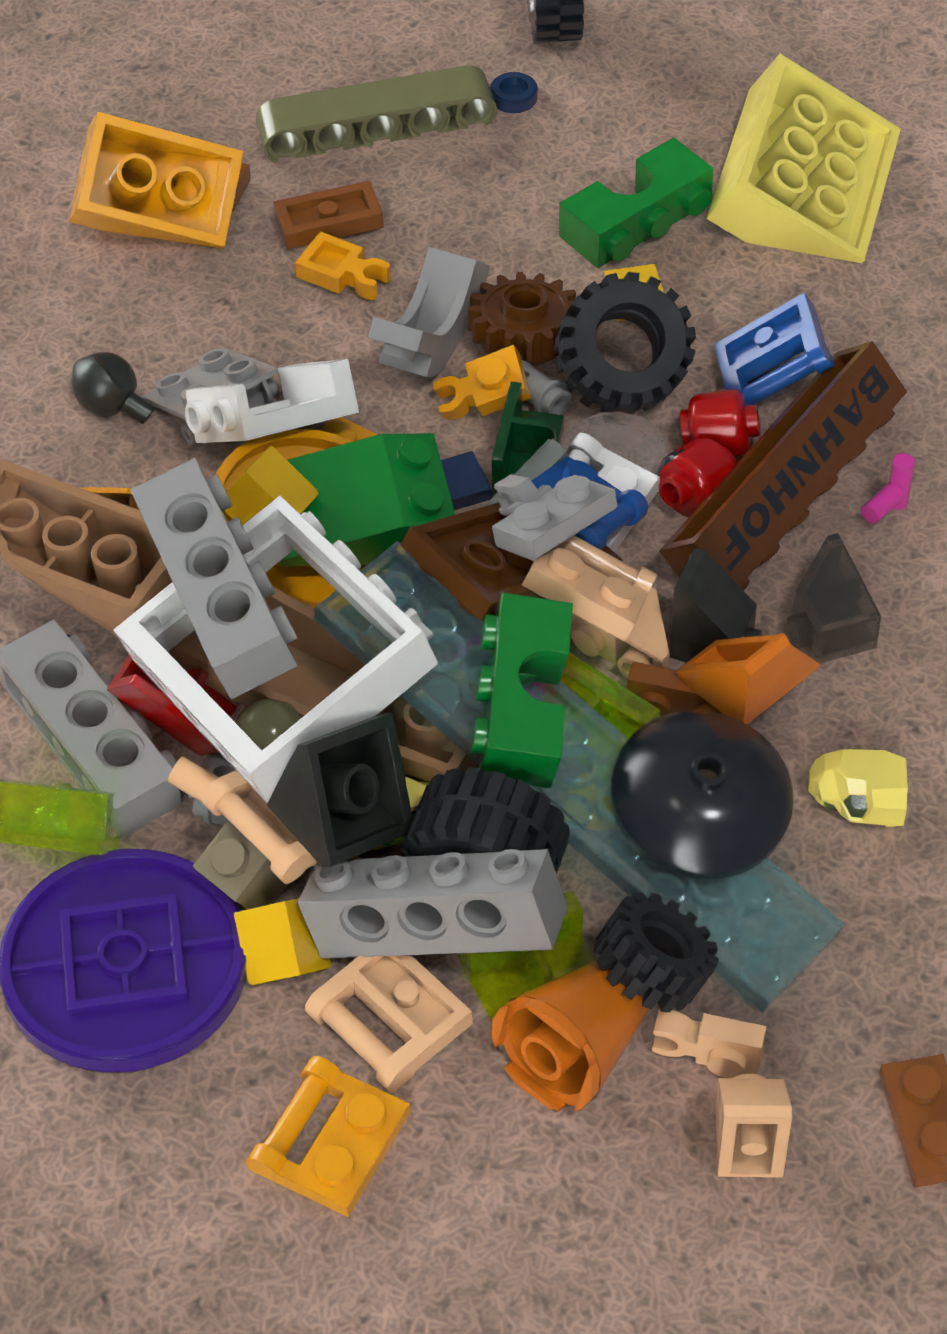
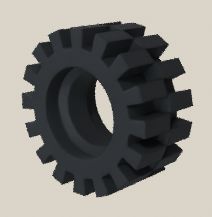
M643 892L634 893L632 898L627 896L621 901L596 937L597 942L594 944V953L600 955L596 962L600 970H611L606 979L613 986L621 982L626 987L623 995L630 1000L637 994L642 997V1006L652 1010L655 1004L658 1003L661 1012H671L674 1007L677 1011H680L688 1003L692 1002L715 971L714 969L719 961V958L715 956L718 952L716 942L707 941L711 933L706 926L697 928L694 925L698 917L691 911L686 915L678 911L679 903L671 899L667 905H664L661 895L651 893L647 899Z

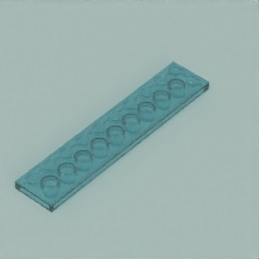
M395 542L360 572L367 578L374 573L377 574L394 593L397 599L395 605L402 612L405 613L409 608H412L418 613L421 622L433 632L434 636L428 640V643L438 661V664L400 696L480 765L481 754L470 753V744L475 717H484L485 702L475 701L480 665L489 666L490 651L480 650L483 621L464 611L459 606L457 599L435 578L425 574L419 568L417 561L400 546L399 542ZM337 590L315 608L313 620L365 665L392 644ZM561 681L559 685L540 682L522 685L525 691L537 700L565 705L562 758L552 787L530 786V788L545 794L551 799L550 804L561 810L565 816L563 821L569 825L568 843L631 898L634 893L643 892L647 899L651 893L661 895L664 905H667L672 899L680 904L678 909L680 913L686 915L691 911L697 916L698 919L694 925L697 928L706 926L711 933L707 941L716 942L718 948L715 956L719 958V961L714 969L715 972L763 1013L840 934L845 924L768 858L753 869L742 874L709 880L683 877L666 871L648 861L624 837L611 807V776L616 759L628 738Z

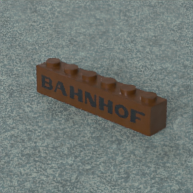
M873 341L836 352L832 356L835 366L822 374H816L728 475L659 550L678 578H680L694 548L706 551L744 591L750 583L748 576L754 569L778 552L780 548L779 540L788 530L798 526L808 517L810 513L808 507L817 496L824 494L837 483L839 478L836 474L847 462L858 457L866 449L867 444L865 440L874 430L884 426L893 418L895 414L893 408L907 393V390Z

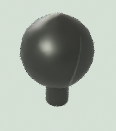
M97 352L75 361L72 369V388L78 403L86 411L97 416H112L123 410L144 424L155 410L153 405L135 393L137 388L136 374L132 366L121 356L110 352Z

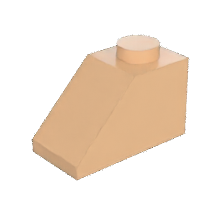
M741 1074L733 1078H718L715 1105L718 1177H783L792 1123V1105L784 1079H766L758 1074Z

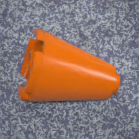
M598 959L512 998L498 1010L492 1019L491 1038L494 1047L497 1049L503 1043L511 1059L504 1067L506 1072L521 1089L552 1110L560 1111L563 1107L569 1105L575 1106V1112L582 1110L594 1100L650 1010L642 1006V997L637 994L632 1000L624 996L623 992L626 987L621 982L613 986L606 979L611 970H600L596 962Z

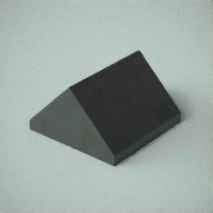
M382 713L298 744L267 803L269 809L321 867H332L407 835L413 816L393 713Z

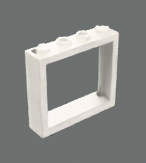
M281 496L277 497L243 525L254 550L244 554L248 564L251 565L260 561L266 573L290 552L295 550L392 644L265 749L261 750L168 653L169 650L195 630L173 582L113 629L139 668L267 803L298 744L376 716L438 664L428 643V640L434 636L433 632L421 622L418 613L412 608H409L405 613L402 612L395 605L397 599L394 593L377 574L374 573L369 578L359 571L361 565L358 559L342 541L338 540L332 545L324 538L326 532L323 526L310 511L308 513L303 512L300 515Z

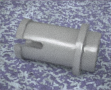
M522 360L532 397L525 401L534 406V412L564 415L572 401V396L568 392L566 383L559 379H549L533 368L530 363Z

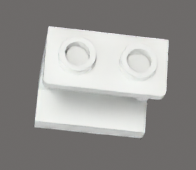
M349 360L300 363L278 368L284 400L249 408L246 389L243 384L199 387L186 390V422L189 429L194 433L196 443L247 441L359 413Z

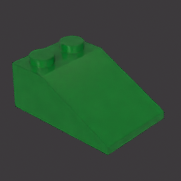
M434 433L378 434L287 460L318 491L317 497L303 512L308 513L310 511L323 526L326 532L324 538L332 545L338 540L342 541L356 556L360 565L389 564L391 556L402 551L403 548L400 545L410 527L455 515ZM295 550L278 562L279 566H311Z

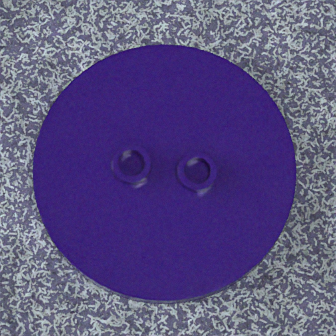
M149 849L111 850L83 857L63 866L43 879L20 902L12 914L1 940L0 985L7 1008L14 1022L28 1040L41 1051L56 1060L85 1070L117 1073L152 1068L183 1056L207 1040L224 1023L237 1004L247 977L246 956L240 947L234 913L240 911L236 902L192 867L195 863L162 851Z

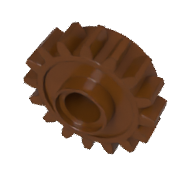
M517 272L516 280H508L505 276L498 275L497 285L494 286L483 282L480 284V294L472 293L470 295L468 331L473 332V342L475 344L481 343L488 354L514 345L520 353L521 359L531 365L549 361L559 355V352H554L555 339L560 331L558 327L575 300L576 291L574 289L563 291V281L560 279L550 284L544 282V274L541 273L536 275L533 280L526 279L523 272Z

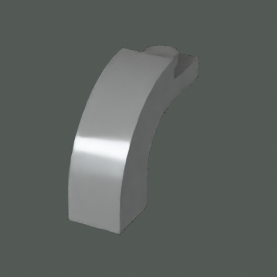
M428 247L416 290L403 315L395 322L373 317L368 338L384 342L378 363L425 377H433L439 374L447 365L468 329L470 295L472 293L480 294V284L486 283L490 266L475 259Z

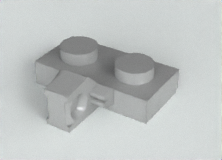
M511 474L494 484L501 507L499 508L500 514L507 516L492 526L495 544L499 548L535 561L616 509L618 505L615 489L577 475L558 481L554 488H551L550 485H543L537 489L528 477Z

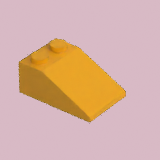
M97 112L88 126L68 222L106 232L224 248L244 151Z

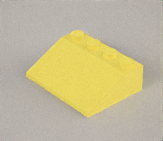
M779 54L748 91L706 219L746 243L863 263L901 128L787 57Z

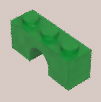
M673 137L636 158V194H618L609 190L599 181H596L560 202L559 237L597 268L612 260L621 261L632 252L634 247L647 239L664 236L674 223L688 215L697 216L708 207L712 199L714 168Z
M501 593L496 615L485 614L480 639V650L490 651L489 666L480 665L475 692V701L485 702L484 717H475L470 744V753L481 754L479 768L482 770L504 773L507 777L515 780L519 779L531 786L552 787L562 758L565 705L537 700L529 695L522 685L532 682L559 685L569 656L573 603Z

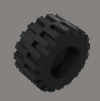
M628 272L623 279H618L617 273L606 275L601 283L597 284L594 281L585 287L581 295H577L562 318L558 327L560 331L554 345V352H559L556 367L559 374L565 372L568 378L565 382L568 391L572 393L576 389L582 394L583 397L579 402L589 408L592 403L600 406L599 413L611 415L614 410L621 411L622 416L633 415L640 409H643L645 412L655 407L661 400L663 401L688 373L686 369L693 361L695 349H691V344L696 339L695 327H687L686 323L692 315L687 305L679 309L674 303L679 295L672 288L666 294L658 289L661 280L650 276L646 283L639 281V273ZM612 319H624L638 325L646 333L652 346V361L650 365L644 370L635 372L619 370L610 365L602 357L597 347L596 330L598 326Z
M455 768L446 770L445 775L437 774L426 785L403 842L401 856L443 855L451 852L460 854L501 852L509 849L520 851L548 849L557 874L569 842L570 830L569 825L563 821L565 816L561 810L551 805V799L545 794L530 788L531 785L496 771L487 772L481 768H467V771Z

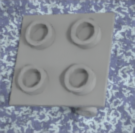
M217 348L203 354L198 360L199 364L189 370L162 377L157 381L154 390L141 397L151 405L186 421V390L199 387L243 384L246 389L249 408L272 403L273 397L279 394L278 387L271 378L278 373V369L230 349ZM186 422V424L180 427L184 439L190 445L196 443L195 436Z

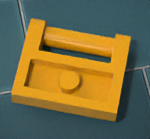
M312 1056L300 1074L303 1080L302 1084L266 1141L255 1144L245 1163L252 1172L349 1217L409 1117L411 1107L410 1103L341 1072L331 1061L320 1056ZM325 1093L340 1099L301 1164L298 1165L286 1158L287 1154Z

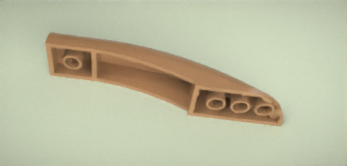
M0 459V557L14 570L114 635L116 634L113 629L173 582L140 510ZM272 586L275 594L265 599L270 610L282 606L298 638L287 644L297 663V667L231 699L214 672L195 630L168 651L186 670L203 668L207 671L209 676L205 684L219 694L246 707L263 699L285 701L292 704L302 718L386 649L389 644L355 630ZM437 664L377 714L393 713L404 774L424 782H430L431 778L437 774L445 775L446 770L458 768L467 771V768H479L481 754L470 753L475 717H484L485 702L475 701L477 678Z

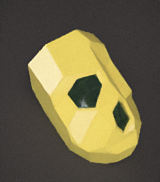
M841 749L825 753L817 758L809 769L808 792L826 809L837 810L849 822L885 825L886 827L904 826L908 793L906 758L886 750Z

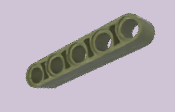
M460 66L275 98L260 106L256 112V123L266 156L272 162H279L278 158L295 155L296 158L325 154L328 149L343 147V150L374 145L373 142L390 139L393 142L421 137L420 133L437 130L438 133L461 130L468 128L467 125L481 122L489 125L496 117L497 107L484 72L475 66Z

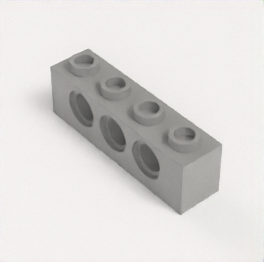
M193 458L130 489L209 662L229 697L233 699L297 667V663L287 644L298 638L282 606L270 610L265 598L275 594V591L260 561L249 565L244 554L254 550L239 518L236 517L227 521L223 513L224 510L233 505L218 475L215 474L206 479L196 458Z
M55 619L0 648V678L2 686L122 839L182 804L180 789L167 782L169 774L177 761L168 750L159 752L151 742V732L143 717L135 710L128 713L121 704V700L107 691L112 678L106 672L98 675L93 669L90 655L81 639L75 634L68 637ZM122 764H129L127 766L117 767Z
M509 849L501 852L467 854L451 852L443 855L410 857L394 855L385 858L346 860L332 867H321L318 863L315 864L298 900V905L321 958L553 950L568 908L548 849L523 851Z

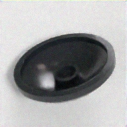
M690 710L674 712L656 718L642 726L622 747L616 759L610 782V800L614 817L621 832L632 847L656 866L671 873L694 879L709 880L732 877L753 869L762 863L782 841L793 811L792 781L778 751L762 734L751 726L733 717L711 711ZM699 770H711L717 774L718 778L706 779L699 773Z

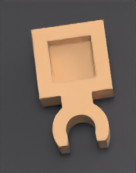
M659 1009L653 1031L655 1039L652 1051L668 1057H681L684 1055L696 1057L697 1064L707 1065V1068L712 1073L723 1078H733L741 1074L759 1075L767 1026L703 1013L702 1021L699 1022L691 1020L688 1016L677 1011L661 1012Z

